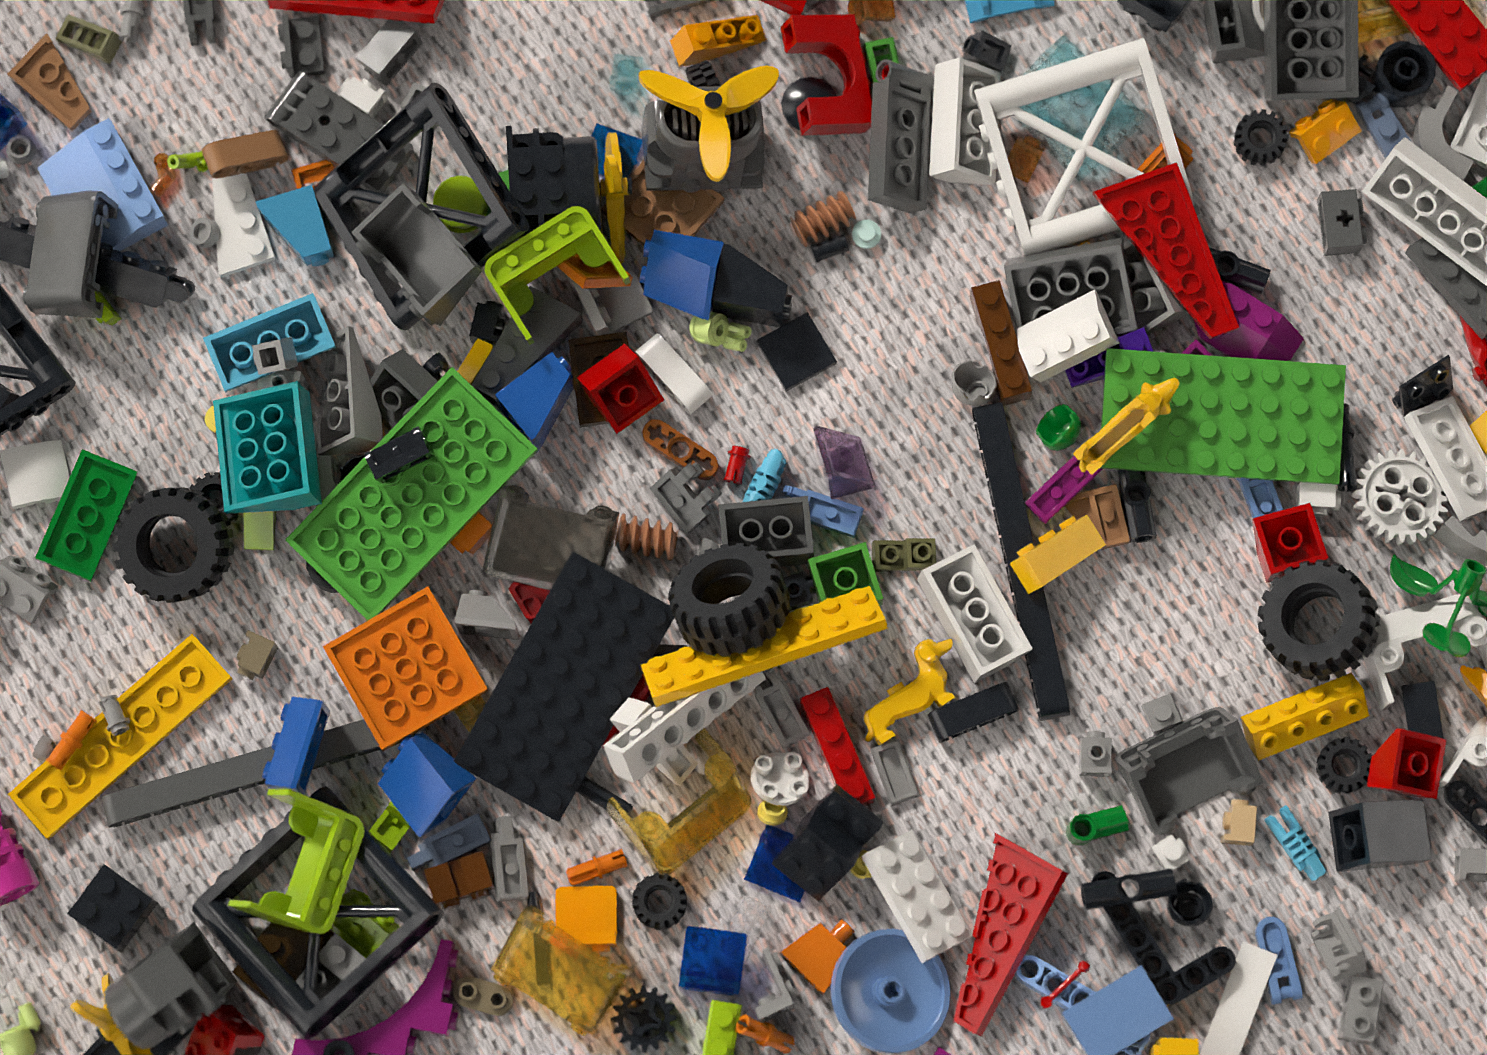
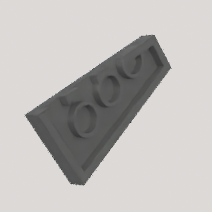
M1423 237L1410 245L1404 253L1481 339H1484L1487 336V286Z

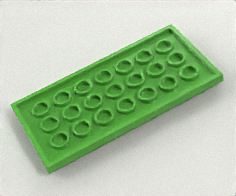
M1107 348L1101 429L1141 393L1143 383L1155 385L1175 377L1179 380L1180 384L1169 403L1171 413L1159 415L1144 430L1120 448L1100 469L1339 485L1346 365Z
M453 367L372 449L374 450L419 426L434 457L383 483L375 480L364 457L322 501V504H319L285 539L367 621L382 613L539 451Z

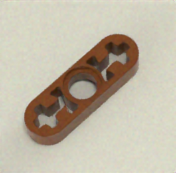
M653 419L644 425L642 430L643 440L649 447L681 468L688 465L686 463L692 459L696 450L699 452L696 454V458L701 462H705L707 459L710 460V467L712 468L711 471L704 470L697 478L700 480H710L717 474L718 460L711 452L662 420ZM660 427L661 435L666 439H669L670 434L674 436L668 442L666 449L662 448L665 445V441L658 437L654 440L650 439V429L656 430ZM679 442L685 443L689 447L688 454L682 458L676 457L672 453V447Z

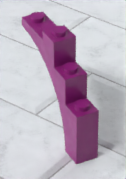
M440 940L434 962L423 983L408 1002L388 1019L368 1030L343 1038L326 1040L295 1038L292 1055H323L325 1046L337 1039L351 1044L355 1055H413L417 1036H412L413 1030L449 1037L450 1030H456L459 1013L454 1012L455 1006L444 1003V997L450 998L453 980L448 979L450 968H456L459 950L454 949L455 943L450 940ZM338 1050L335 1055H345V1052Z

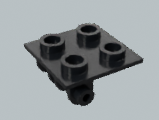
M1445 356L1399 386V391L1395 392L1392 402L1397 408L1402 406L1403 418L1412 411L1428 406L1436 400L1444 399L1453 390L1450 356Z

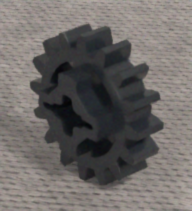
M645 985L641 986L639 993H636L631 987L629 988L631 996L627 998L621 994L619 998L622 1001V1005H613L612 1007L618 1012V1016L611 1017V1022L618 1023L619 1025L613 1032L614 1034H623L620 1040L622 1045L628 1041L631 1042V1051H634L638 1045L641 1046L643 1053H647L649 1045H652L657 1051L659 1050L658 1042L660 1040L665 1043L669 1042L666 1033H675L676 1031L674 1027L670 1026V1022L678 1020L677 1016L670 1015V1011L675 1008L674 1003L666 1005L665 1002L669 996L666 993L661 997L657 996V987H654L651 993L647 992ZM638 999H646L643 1005L632 1008L629 1006ZM656 1003L662 1007L665 1021L656 1016L654 1012ZM645 1011H648L649 1018L658 1024L645 1023L644 1027H640L639 1020L631 1014L643 1015ZM624 1018L631 1020L633 1023L632 1035L625 1029ZM651 1030L660 1031L655 1037L642 1040L645 1033Z

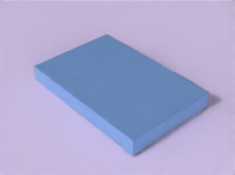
M1142 966L1137 967L1061 1013L1086 1055H1115L1174 1019Z

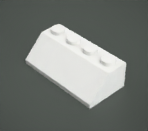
M960 57L935 65L929 176L949 183L995 184L996 170L991 169L987 156L992 150L989 141L983 142L979 125L983 124L974 90L999 83L1000 72Z
M975 544L921 571L917 581L949 639L953 640V646L974 684L1002 670L1033 649Z

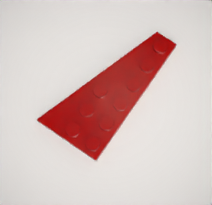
M267 0L269 9L420 22L424 24H435L445 0Z
M1177 162L1093 191V196L1209 339L1239 329Z
M995 833L993 844H996L993 860L989 859L987 871L990 872L986 889L982 890L972 937L975 938L972 954L968 953L966 965L969 967L966 981L961 984L953 1019L954 1022L981 1037L1069 874Z

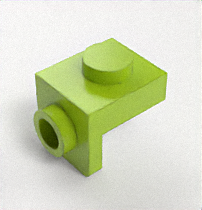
M390 802L369 831L391 853L409 830L410 825L394 804Z

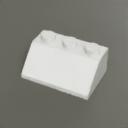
M1096 290L1016 329L1019 352L1030 377L1040 383L1105 351L1107 348L1119 344Z

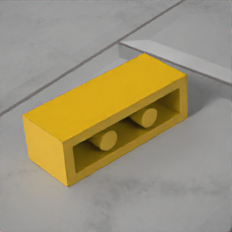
M1073 515L1059 524L1061 528L1059 532L1055 533L1052 529L1038 538L1039 545L1034 547L1030 543L1017 551L1019 558L1009 564L1028 594L1045 586L1106 545L1088 515L1078 520Z

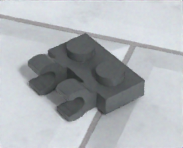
M695 462L693 465L689 463L679 473L675 468L670 469L650 487L651 491L685 534L691 533L711 515L706 507L722 495V492L716 485H713L711 488L707 486L698 496L688 486V483L704 472L698 462Z

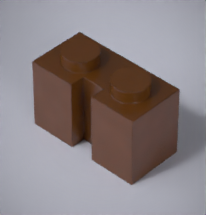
M483 851L461 857L449 863L446 862L424 869L432 898L439 907H443V910L460 906V900L472 897L473 901L490 896L489 891L495 889Z

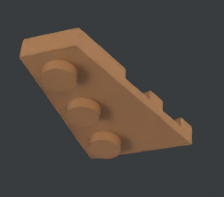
M48 33L7 73L12 81L71 132L92 112Z

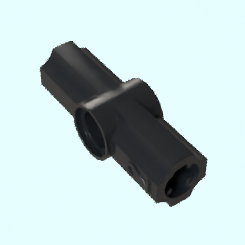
M1209 247L1222 282L1262 295L1271 272L1270 269L1240 259L1232 251H1218ZM1225 262L1231 266L1232 271L1223 272L1218 268L1217 264Z
M1117 470L1122 494L1121 504L1125 510L1130 542L1142 543L1155 539L1157 534L1149 498L1151 490L1146 482L1145 472ZM1137 492L1143 499L1134 501L1128 494Z
M1172 868L1135 875L1126 874L1118 878L1080 884L1085 911L1122 904L1130 905L1139 901L1177 895L1176 881ZM1124 882L1132 883L1136 888V895L1133 897L1124 896L1121 892V884Z

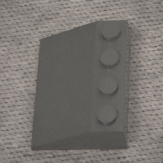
M1264 0L1265 99L1273 101L1359 97L1358 0Z
M1123 237L1006 260L1004 270L1017 329L1096 290L1115 334L1138 330Z

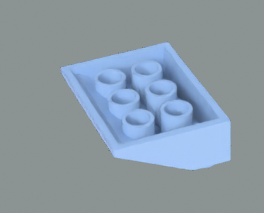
M110 118L83 131L37 168L51 195L88 190L102 191L118 204L117 218L106 219L110 223L109 229L103 228L101 243L111 245L114 250L121 251L168 226L166 219Z

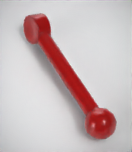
M1081 961L1078 964V969L1049 996L1041 998L1040 1006L1044 1009L1050 1008L1052 1001L1081 973H1086L1090 970V964L1087 961Z

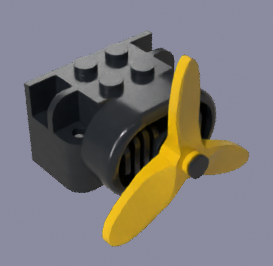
M512 125L506 126L509 189L529 223L528 231L517 240L573 206L586 209L603 234L601 194L602 197H606L611 248L622 264L625 259L624 195H628V192L630 195L633 194L631 177H628L629 180H627V177H622L621 154L617 133L607 134L604 162L605 179H600L599 182L597 144L593 136L564 138L555 132L539 133V128H533V133L513 134Z

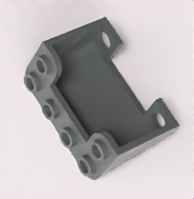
M404 183L352 231V234L358 239L356 246L367 257L370 255L377 263H384L387 267L384 271L395 284L400 282L405 288L402 293L411 302L408 306L419 319L424 318L431 326L434 324L441 326L483 271L423 199Z

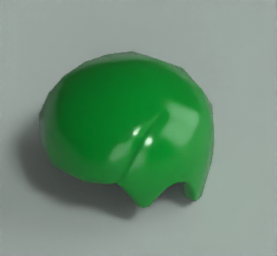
M1058 405L1042 417L1036 428V434L1047 448L1053 451H1061L1073 445L1081 434V419L1068 405Z

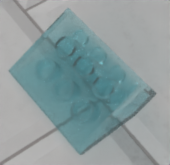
M1062 35L1023 75L1085 55L1065 35ZM1110 80L1102 81L1019 108L1082 140L1112 82ZM1121 92L1092 146L1111 155L1142 127L1145 114ZM1018 121L1067 169L1076 152L1075 150ZM1086 156L1075 179L1080 183L1100 163Z

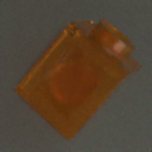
M849 0L848 13L855 14L858 26L865 20L891 22L896 18L894 0Z
M1026 135L1025 138L1019 137L1016 139L1008 156L1013 177L1026 183L1030 182L1041 156L1046 150L1040 146L1042 143L1040 140Z

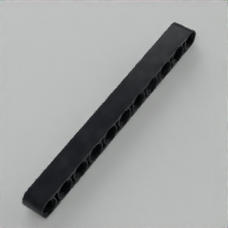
M999 402L973 407L972 416L973 421L976 422L974 426L979 449L983 451L981 458L986 479L989 478L987 485L992 507H995L993 513L998 535H1001V538H999L1004 563L1008 565L1006 567L1011 593L1014 592L1012 599L1017 622L1020 621L1019 625L1033 648L1025 654L1030 680L1033 679L1031 686L1036 709L1039 708V711H1037L1040 721L1070 716L1069 701L1044 588L1041 587L1028 594L1009 564L1019 558L1017 551L1030 543L1034 545L1003 404Z

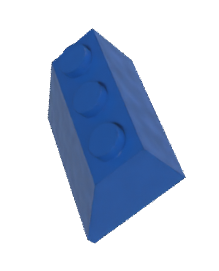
M292 696L290 704L285 703L281 713V721H284L281 733L276 732L272 742V750H275L272 762L267 761L262 778L266 779L265 785L268 788L291 789L305 795L330 714L329 708L323 701Z

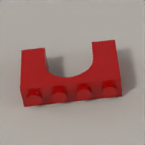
M855 14L790 16L780 26L785 54L817 53L826 56L839 68L844 83L841 96L809 97L796 108L801 136L865 133L871 128V83L866 74V57L861 49L860 28L856 24Z

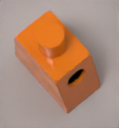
M842 919L831 931L819 923L781 952V956L823 996L831 985L835 965L840 955L846 949L843 944L855 931Z

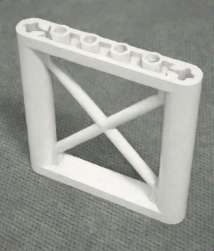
M1144 38L974 90L983 124L979 125L983 142L989 141L992 152L987 154L991 169L998 170L1000 181H996L1000 198L1006 197L1009 208L1004 210L1009 227L1015 226L1024 256L1055 250L1120 230L1101 205L1056 219L1053 218L1086 156L1129 179L1144 174L1092 146L1127 80L1140 76L1143 80L1168 165L1177 162L1192 204L1195 207L1191 188ZM1115 78L1082 140L1019 108ZM1007 117H1013L1076 151L1041 217L1027 221L996 122Z

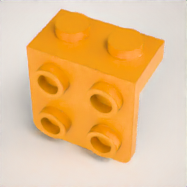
M565 886L556 889V932H554V946L561 948V953H578L580 948H592V952H610V947H617V891L615 887Z

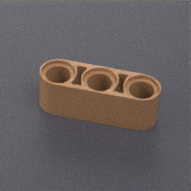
M268 130L214 141L204 146L201 150L211 177L214 179L272 168L276 166V163L280 165L289 159L278 130Z

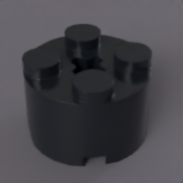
M1398 41L1389 45L1381 54L1374 68L1372 84L1376 86L1374 88L1375 92L1387 98L1389 106L1392 108H1405L1419 103L1426 96L1434 81L1436 72L1435 59L1431 52L1420 44L1409 43L1410 41Z

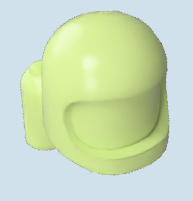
M712 311L709 320L693 316L689 325L690 334L695 341L710 346H720L722 344L725 349L740 352L746 350L747 342L745 338L751 335V327L735 322L729 323L725 315Z
M29 1001L18 1006L20 1011L18 1012L19 1025L0 1033V1048L4 1055H34L36 1052V1043L31 1030L38 1032L41 1021L32 1002Z

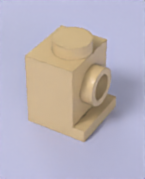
M1231 800L1229 812L1224 811L1222 829L1227 830V834L1221 836L1220 843L1244 846L1254 844L1257 806H1249V801Z

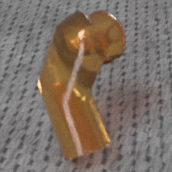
M159 153L154 158L158 178L149 187V190L158 198L172 185L177 176L176 169H171L167 164L169 156L166 153Z

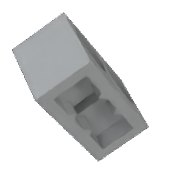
M1355 975L1347 978L1337 1039L1367 1045L1374 1042L1383 981Z

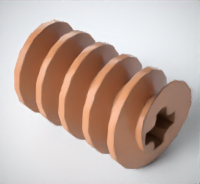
M843 191L837 192V201L829 195L826 197V205L821 200H818L815 204L816 210L812 206L807 205L805 206V215L800 210H796L794 213L795 220L790 217L794 231L804 247L808 246L807 237L810 236L815 242H818V232H821L827 238L829 237V227H832L838 233L840 232V222L849 228V218L853 217L856 220L851 203Z
M622 513L617 527L615 546L619 542L621 552H625L630 544L633 554H637L642 547L643 554L647 557L654 549L655 557L658 559L666 551L667 560L672 561L676 551L679 529L677 532H674L673 524L669 522L665 530H663L661 520H657L654 527H650L649 518H645L642 525H638V518L635 515L630 523H627L626 514Z

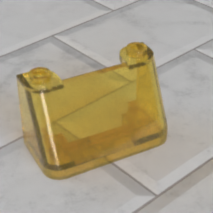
M533 905L525 907L491 967V970L495 973L493 978L504 986L508 987L510 984L569 1021L572 1023L570 1028L584 1037L587 1033L594 1035L628 983L634 970L623 963L620 965L615 962L609 964L611 961L610 957L602 956L554 925L555 922L551 919L544 922L545 918L543 916L545 913Z

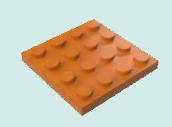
M428 586L323 646L382 751L389 749L407 736L415 734L489 691Z

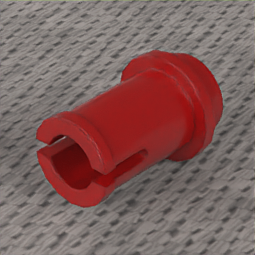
M732 446V449L727 453L730 455L724 481L729 483L733 481V484L742 485L746 462L750 460L751 456L748 455L749 449Z

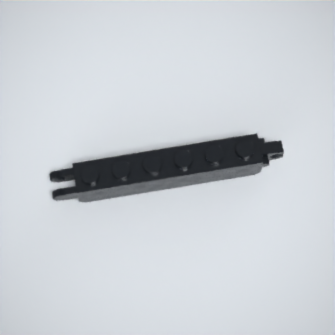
M14 217L7 222H0V260L30 269L36 225L30 224L29 220L21 217ZM100 244L95 282L100 285V291L156 308L166 300L185 302L196 290L195 283L190 281V279L187 280L176 275L177 269L168 266V263L165 261H150L141 258L140 254L136 252H121L114 250L109 244Z

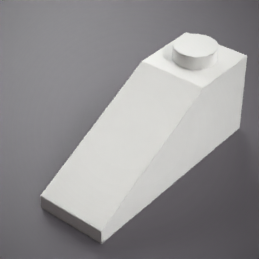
M628 698L611 717L610 721L621 732L650 710L652 706L649 703ZM681 745L666 760L657 764L656 767L674 784L680 786L698 763L684 745Z

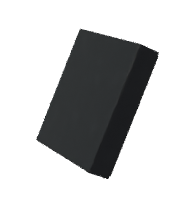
M808 312L756 340L785 392L837 364L835 357Z

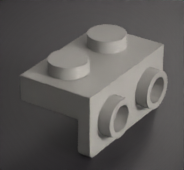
M10 555L0 560V603L28 622L33 623L39 617L48 597L56 593L58 585L53 583L47 575L29 567L22 558Z

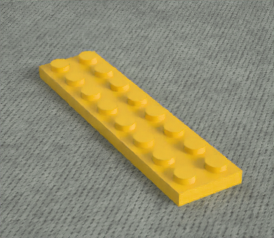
M867 586L790 612L782 628L776 629L777 632L773 638L764 640L763 645L756 649L755 647L747 649L746 653L739 655L736 652L731 653V656L725 657L720 654L711 656L705 654L704 651L701 653L690 646L663 656L653 657L648 663L641 664L655 707L886 630L888 626L871 587Z
M193 634L189 635L118 697V702L125 718L130 720L128 724L130 729L120 735H112V732L107 731L108 723L102 711L95 717L97 722L81 742L83 746L81 749L77 748L62 771L48 761H45L10 791L8 795L45 838L50 840L233 678Z

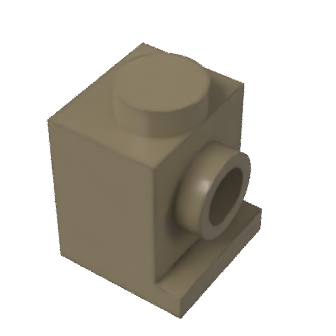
M247 630L245 636L249 639L248 644L244 643L237 654L236 659L239 660L237 673L250 680H253L255 676L263 679L279 647L275 642Z

